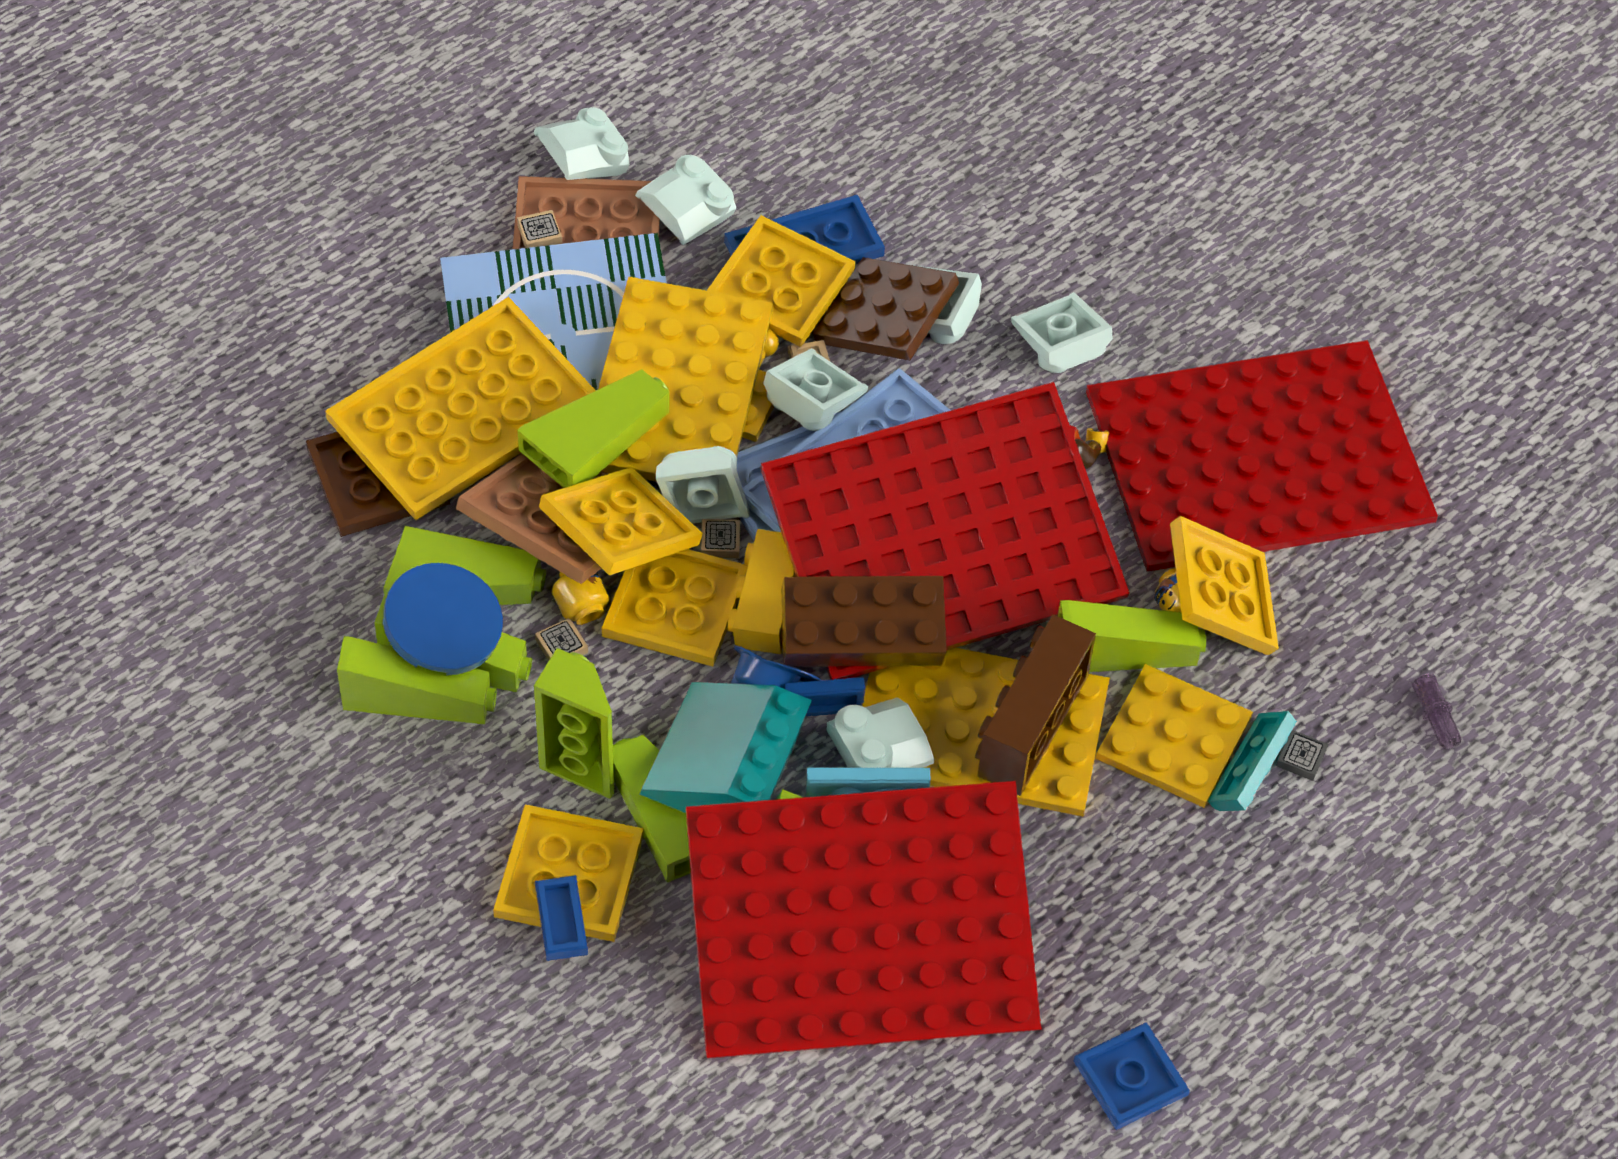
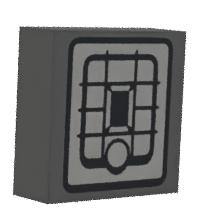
M1292 730L1276 766L1314 781L1327 751L1328 744Z

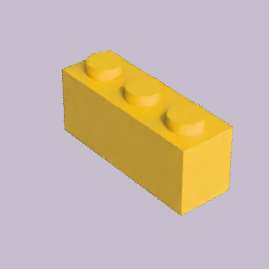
M757 529L754 543L748 542L746 547L744 564L748 568L746 576L740 575L737 582L736 598L740 600L738 608H732L730 611L728 631L733 632L736 646L748 650L781 654L783 648L781 589L784 577H796L782 533Z

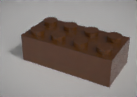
M943 576L784 577L781 589L783 665L790 667L942 665L947 653Z
M1053 614L1045 628L1042 626L1037 628L1030 643V648H1033L1028 657L1024 655L1020 657L1013 672V677L1015 678L1011 687L1005 685L1002 688L995 705L998 710L993 717L987 715L980 727L978 738L982 739L975 754V759L980 760L978 777L991 783L1016 781L1017 795H1022L1088 678L1096 633Z

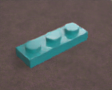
M1289 711L1258 714L1208 799V803L1212 808L1218 811H1245L1252 803L1255 793L1265 776L1270 772L1273 762L1281 748L1287 743L1288 736L1297 723Z

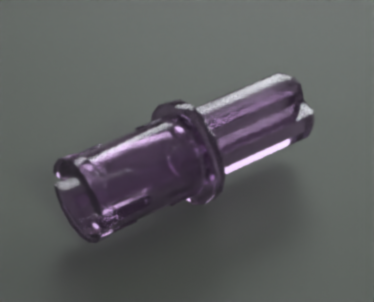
M1426 674L1418 677L1412 683V687L1422 705V717L1424 721L1429 720L1439 745L1445 750L1452 749L1454 746L1459 745L1462 740L1451 715L1453 707L1450 702L1445 700L1435 675Z

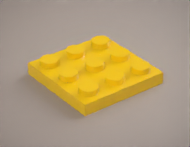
M760 215L707 291L772 302L773 311L769 329L773 330L777 336L801 347L855 270V261Z
M632 467L543 494L539 504V508L609 576L698 546L703 534Z
M1182 516L1172 521L1170 528L1182 620L1265 655H1270L1278 650L1279 646L1265 553Z
M687 549L627 569L623 573L602 625V637L714 667L728 630L730 611L732 608H736L739 598H736L739 576H746L748 566Z
M1145 664L1100 745L1095 759L1205 808L1210 795L1215 789L1252 718L1253 711Z
M525 804L494 905V918L541 927L535 881L576 875L586 936L615 942L644 837L643 828Z

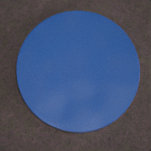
M429 563L406 571L394 582L384 604L383 627L392 647L411 665L415 667L419 665L433 671L446 672L447 675H456L477 668L491 656L501 637L503 616L497 597L491 588L477 575L456 565Z

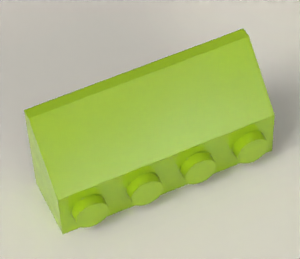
M557 648L534 684L539 769L611 799L614 794L612 710L594 663L589 662L586 657L579 653H568Z

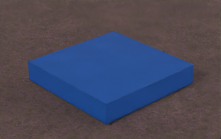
M1147 1022L1074 1056L1073 1061L1116 1130L1188 1096L1190 1092Z

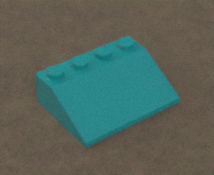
M692 682L641 789L640 795L686 813L685 808L688 806L771 800L801 731L812 700L776 685Z

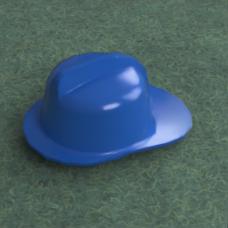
M735 645L733 647L741 655L731 681L732 684L776 685L784 689L785 683L821 681L820 678L805 671L766 660L740 646Z

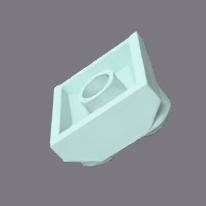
M583 108L578 112L575 120L539 126L533 132L553 157L567 180L618 176L626 173L630 165L628 144L606 113L599 108Z
M694 155L681 156L672 169L645 185L635 195L674 233L682 245L719 225L732 216L736 210L734 195L730 187L704 160Z
M937 269L955 272L959 285L929 330L931 339L938 344H951L964 335L979 306L982 283L979 274Z
M1074 292L1021 315L1011 317L1014 327L1038 353L1039 366L1051 373H1062L1069 368L1096 359L1106 351V346L1113 339L1112 326Z
M812 348L768 370L763 382L767 390V398L773 406L800 422L804 428L811 431H817L828 426L833 420L834 414L865 394L868 389L866 384L861 383L816 353Z
M721 446L678 451L665 456L662 463L656 466V480L663 497L691 523H700L702 519L722 520L749 517V508L737 473V457L731 450Z
M898 697L868 707L860 705L845 706L838 711L835 719L827 722V732L848 768H924L934 764V756L925 732L909 705Z

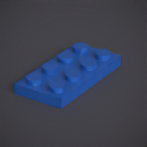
M858 194L772 219V221L854 260L855 265L860 262L862 257L876 259L883 257L885 253V246ZM753 225L724 233V243L731 256Z

